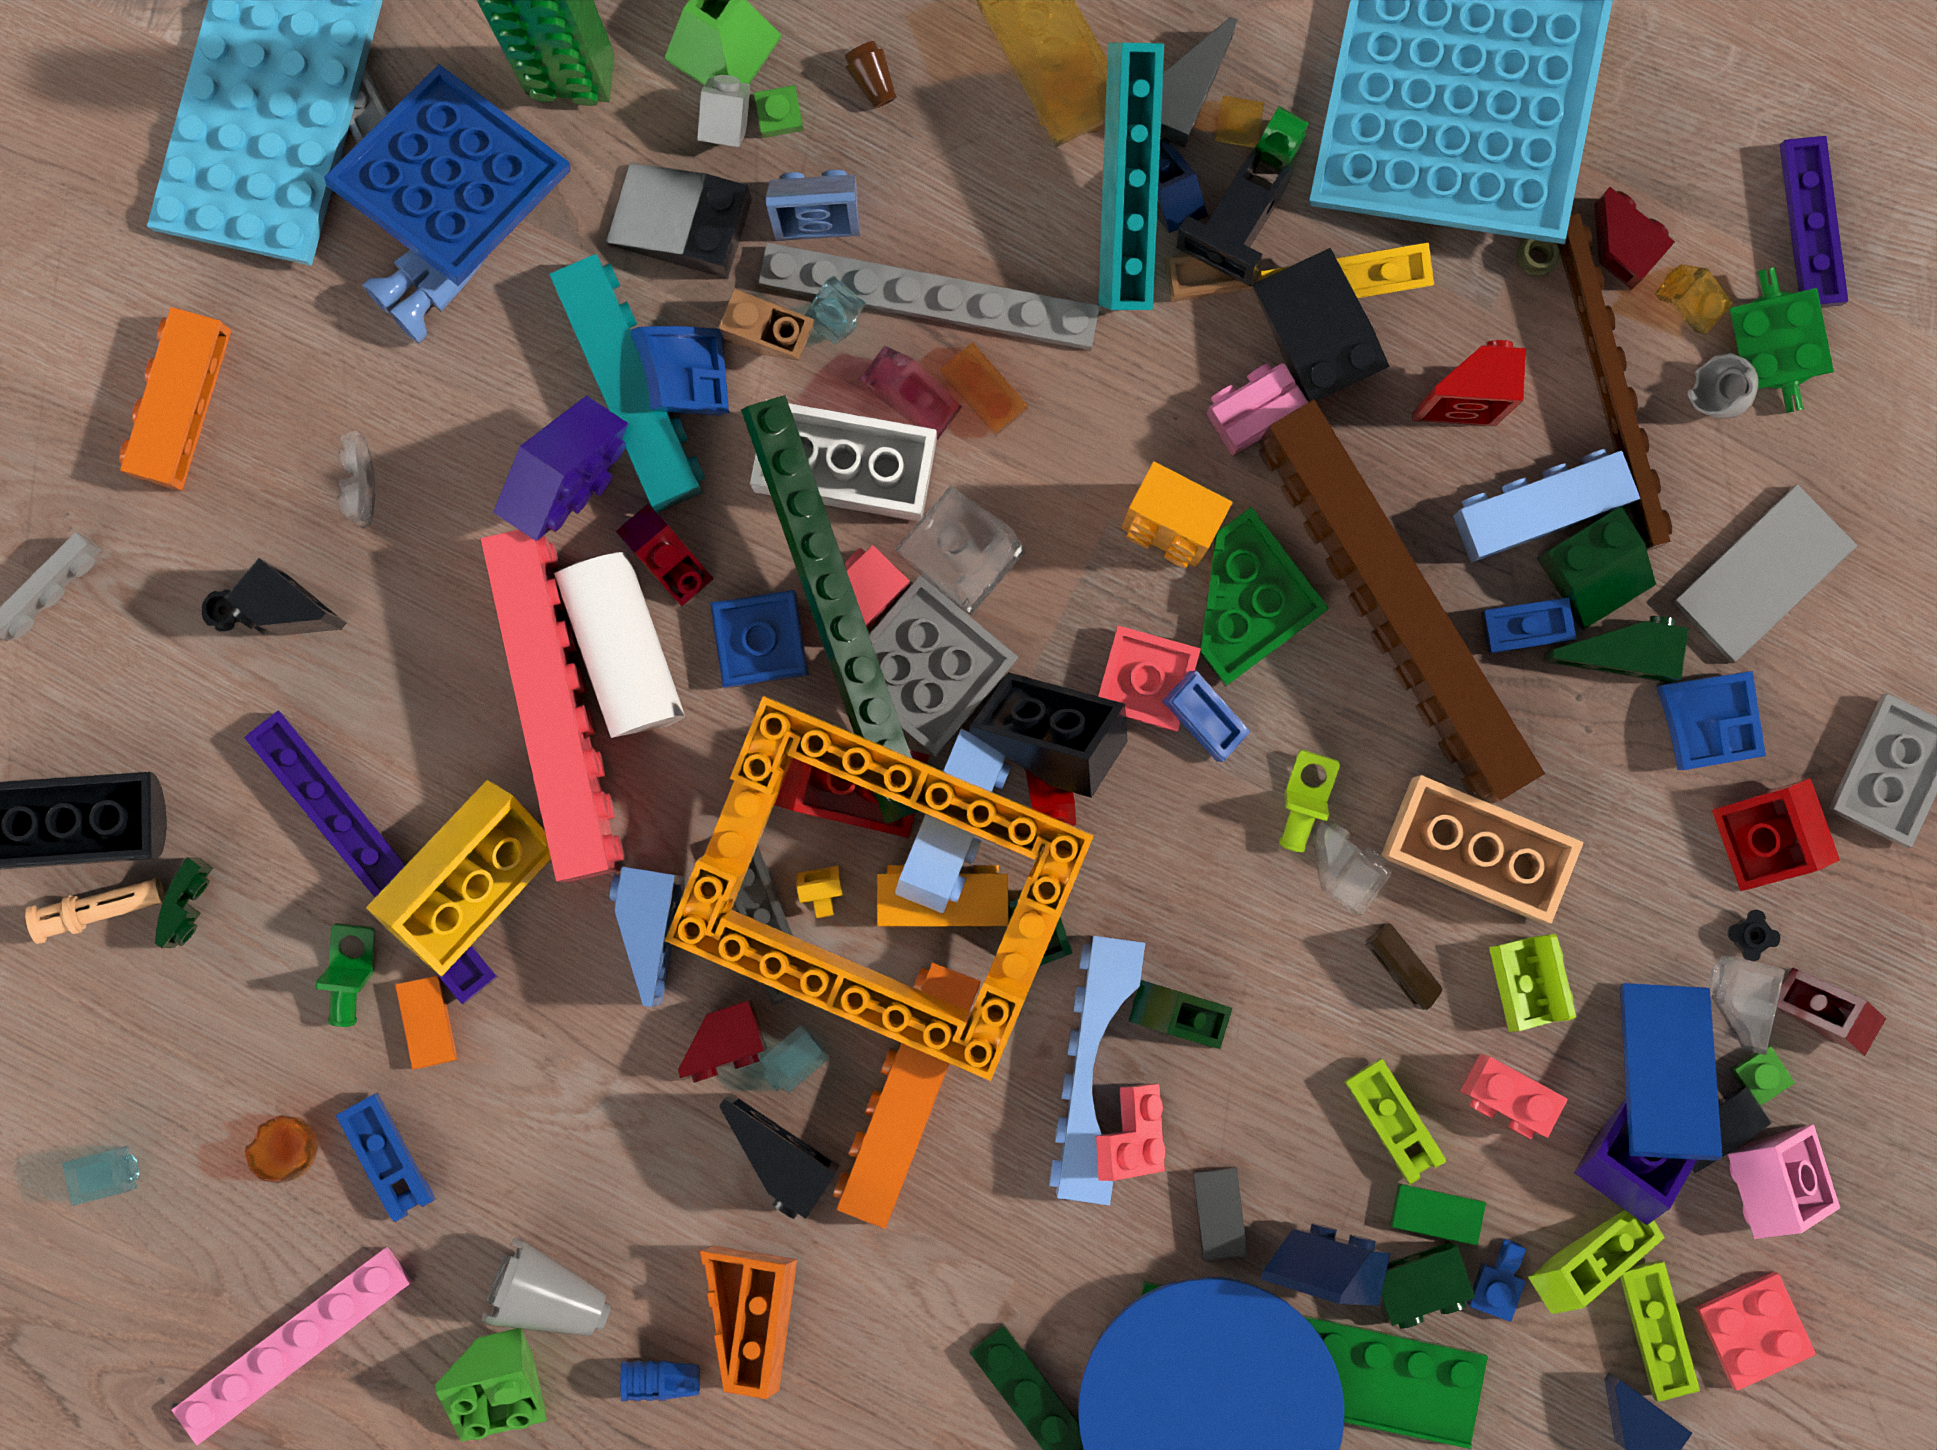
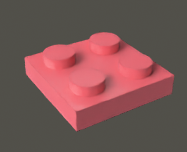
M1117 626L1098 697L1124 703L1127 719L1178 732L1181 722L1162 701L1189 671H1195L1201 648Z
M1774 1271L1695 1307L1732 1388L1737 1391L1816 1355L1779 1273Z

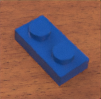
M1569 597L1489 609L1481 612L1488 654L1576 640Z

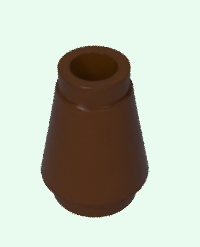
M875 41L862 44L845 55L848 63L845 67L872 103L874 109L880 108L897 98L884 50L878 49Z

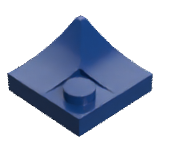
M685 326L637 327L631 330V337L643 364L651 410L721 416L729 413L723 337L719 329Z
M1753 671L1656 685L1672 739L1677 770H1689L1766 756Z

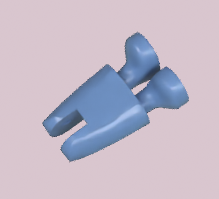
M409 250L394 261V264L399 269L397 272L387 278H369L362 287L387 314L391 313L396 323L413 341L420 344L427 336V328L423 317L428 308L433 305L442 312L464 288L484 260L457 286L421 257ZM413 285L417 290L410 297L399 303L402 295Z

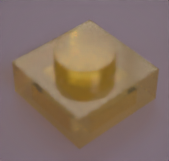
M1223 95L1214 141L1256 148L1264 102Z

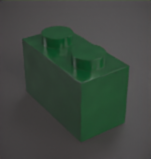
M1449 1241L1388 1262L1379 1303L1384 1318L1392 1326L1398 1324L1400 1329L1413 1327L1425 1321L1423 1315L1438 1310L1443 1315L1454 1313L1466 1307L1465 1301L1476 1298L1458 1246Z

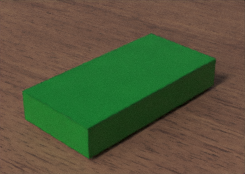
M1398 1183L1390 1226L1478 1246L1486 1202Z

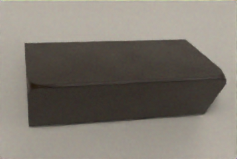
M1390 923L1384 925L1365 941V945L1416 1009L1428 1010L1441 994V985Z

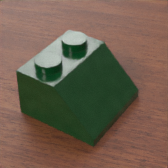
M1621 506L1537 558L1561 597H1569L1572 614L1582 630L1656 585L1645 542Z

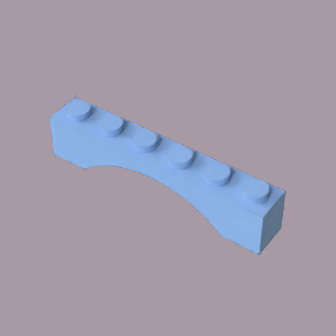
M1091 935L1090 944L1082 943L1079 969L1086 970L1084 987L1076 986L1073 1012L1081 1013L1079 1029L1070 1030L1067 1055L1075 1056L1073 1073H1064L1061 1099H1067L1069 1102L1067 1116L1058 1117L1055 1142L1063 1143L1061 1160H1052L1049 1186L1057 1187V1198L1110 1206L1113 1181H1099L1096 1136L1102 1134L1096 1120L1092 1097L1093 1067L1099 1043L1109 1021L1122 1003L1140 986L1145 943Z

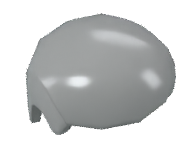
M1732 353L1718 355L1710 359L1703 367L1696 369L1694 388L1688 390V397L1695 410L1715 419L1736 418L1746 412L1753 403L1758 389L1759 378L1754 366L1745 358Z

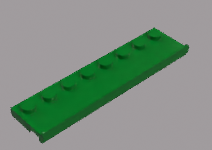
M1144 1281L1141 1296L1162 1286V1284ZM1303 1315L1324 1341L1337 1368L1343 1391L1345 1423L1467 1449L1472 1448L1471 1442L1488 1359L1485 1353Z

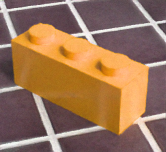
M887 865V874H877V926H1008V874H999V865H973V874H959L967 878L958 902L949 900L944 913L895 895V890L905 865Z

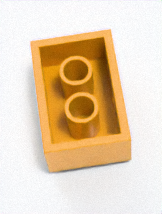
M1153 461L1128 509L1121 529L1128 532L1126 538L1134 544L1146 549L1152 544L1165 551L1164 558L1182 568H1187L1189 564L1197 567L1209 549L1233 502Z

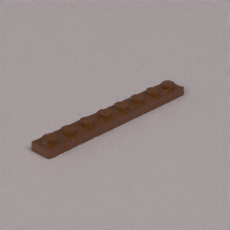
M1580 213L1570 216L1565 244H1557L1560 249V255L1615 453L1623 452L1641 498L1631 504L1630 508L1636 530L1645 542L1647 551L1671 542L1669 535L1672 534V523L1668 512L1661 508L1658 494L1661 492L1660 479L1656 470L1650 469L1646 454L1649 452L1648 436L1644 428H1639L1635 412L1638 410L1637 396L1634 389L1627 386L1624 371L1627 368L1625 353L1622 347H1617L1612 332L1615 330L1614 313L1609 305L1605 306L1601 292L1604 289L1603 274L1601 268L1598 265H1594L1590 252L1593 247L1592 234L1588 225L1582 224Z

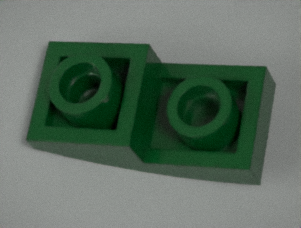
M187 857L168 888L156 927L155 944L161 948H175L177 945H184L197 929V925L194 922L201 912L188 904V901L190 899L196 900L205 891L210 882L206 877L213 869L201 858Z

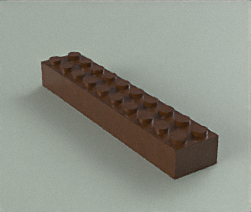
M1313 399L1270 425L1259 442L1262 446L1259 449L1261 459L1271 472L1277 470L1285 483L1281 486V490L1286 500L1293 508L1299 506L1307 521L1303 522L1307 534L1315 544L1321 542L1329 555L1326 558V563L1331 573L1338 581L1344 579L1352 592L1348 595L1352 607L1360 617L1366 615L1374 630L1371 631V636L1374 643L1383 654L1389 652L1397 667L1393 668V672L1398 682L1406 691L1411 688L1419 701V704L1416 705L1419 716L1428 727L1434 725L1442 738L1438 745L1449 763L1453 764L1456 762L1465 776L1461 779V782L1467 794L1485 802L1494 803L1503 800L1544 775L1545 772L1315 400Z

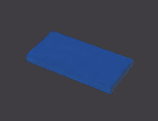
M1623 983L1620 987L1629 1155L1718 1161L1723 1156L1710 988Z

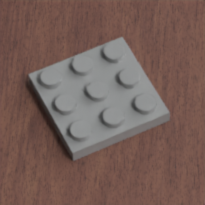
M921 575L869 634L901 728L935 757L1019 659L1017 655Z

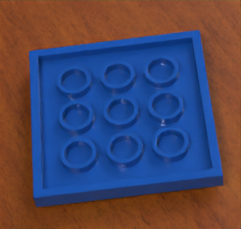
M438 64L324 178L327 187L459 286L570 172V162Z

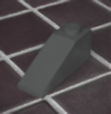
M1228 18L1163 72L1161 138H1166L1170 142L1186 147L1233 38L1238 22L1237 19Z

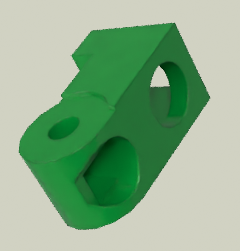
M1279 106L1255 148L1261 151L1260 161L1280 172L1285 165L1289 166L1307 135L1305 131L1309 122Z

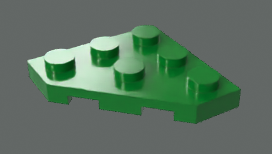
M1252 507L1216 533L1200 655L1225 687L1329 609Z

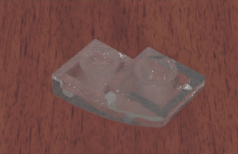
M357 430L340 436L344 449L339 450L341 462L347 474L353 473L354 476L338 482L342 495L337 496V500L345 519H352L355 524L365 528L371 525L374 512V468L366 438Z

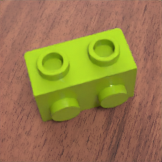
M1555 933L1526 937L1489 947L1509 1032L1523 1031L1552 1022L1568 1021L1576 1018L1573 994L1569 988L1563 962V952Z

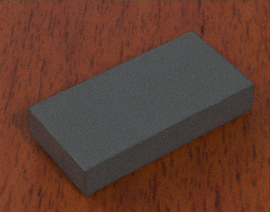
M1229 1167L1193 1172L1203 1260L1248 1256L1237 1168Z

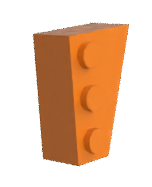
M711 1246L701 1250L702 1265H705L709 1292L707 1293L709 1307H712L716 1329L714 1338L723 1391L768 1399L780 1389L797 1259L720 1246Z

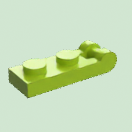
M1382 1058L1377 1059L1344 1080L1347 1088L1409 1185L1421 1178L1419 1174L1429 1167L1433 1166L1436 1169L1446 1162L1441 1150ZM1418 1142L1422 1152L1410 1159L1404 1149Z

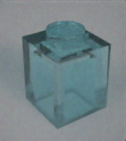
M802 1024L760 1060L765 1065L761 1073L776 1091L783 1087L790 1093L831 1056Z
M128 1146L62 1163L72 1206L137 1189L136 1180L139 1178V1166L135 1156L129 1153Z

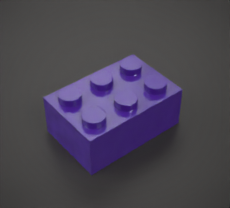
M586 395L519 447L493 513L535 541H538L550 530L558 531L571 512L578 514L593 494L600 496L608 487L612 479V474L608 471L611 464H614L619 459L626 447V442L622 439L629 423Z

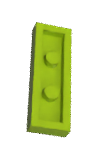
M1659 1259L1631 1267L1620 1276L1653 1399L1661 1402L1699 1392L1700 1388L1665 1262Z

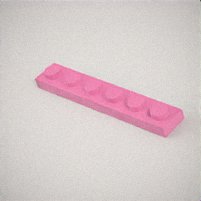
M388 1247L384 1248L171 1411L196 1446L405 1289L413 1280Z

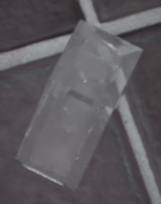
M1721 956L1720 963L1714 965L1710 975V988L1714 989L1712 999L1743 1050L1766 1055L1785 969L1737 957Z

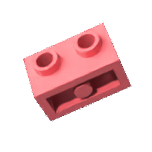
M1479 1054L1460 1090V1093L1472 1099L1469 1105L1471 1108L1492 1119L1496 1112L1511 1120L1508 1128L1532 1140L1534 1134L1546 1138L1549 1137L1568 1100L1496 1059Z

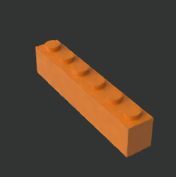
M932 962L929 970L921 967L913 988L970 1011L981 980ZM903 1043L900 1044L898 1052L889 1049L880 1072L888 1076L883 1091L873 1090L864 1113L872 1117L866 1133L857 1131L848 1154L856 1158L850 1174L841 1172L833 1193V1197L840 1199L836 1210L886 1229L949 1063Z

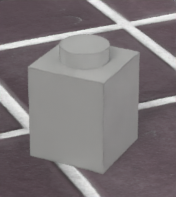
M717 75L714 78H708L701 90L697 141L740 147L747 131L751 84L740 83L738 78L730 75Z

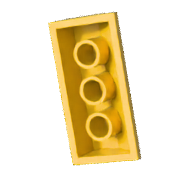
M486 780L374 898L366 909L398 940L442 977L550 861L551 856L545 830L513 795Z

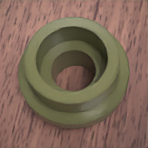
M1525 238L1517 249V262L1520 268L1529 275H1547L1554 270L1559 262V246L1557 243ZM1531 251H1541L1544 255V261L1535 262L1531 258Z

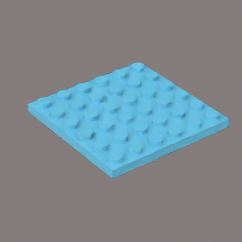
M1350 0L1309 199L1310 206L1565 244L1613 0Z

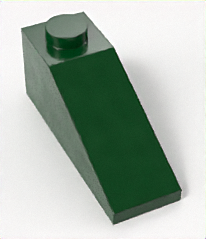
M1650 616L1649 621L1551 650L1544 654L1543 662L1671 683L1682 678L1689 628L1675 626L1676 620L1673 618Z

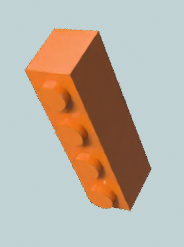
M170 307L168 316L161 320L157 331L158 349L155 358L149 360L145 369V381L147 382L142 399L139 398L133 408L132 421L134 426L130 439L124 441L120 450L119 460L122 464L120 471L136 479L183 491L232 332L220 320Z

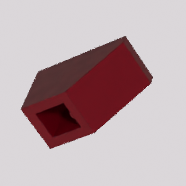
M1609 187L1594 204L1599 263L1632 290L1649 273L1675 241L1669 237V232L1662 223L1652 218L1648 219L1637 210L1635 201L1629 195L1622 191L1616 192L1613 188Z
M646 504L616 530V533L681 607L714 579L649 504Z
M752 999L706 1014L678 1068L680 1078L691 1075L693 1083L718 1075L717 1066L733 1061L734 1068L738 1069L760 1061L758 1053L765 1051L767 1047Z

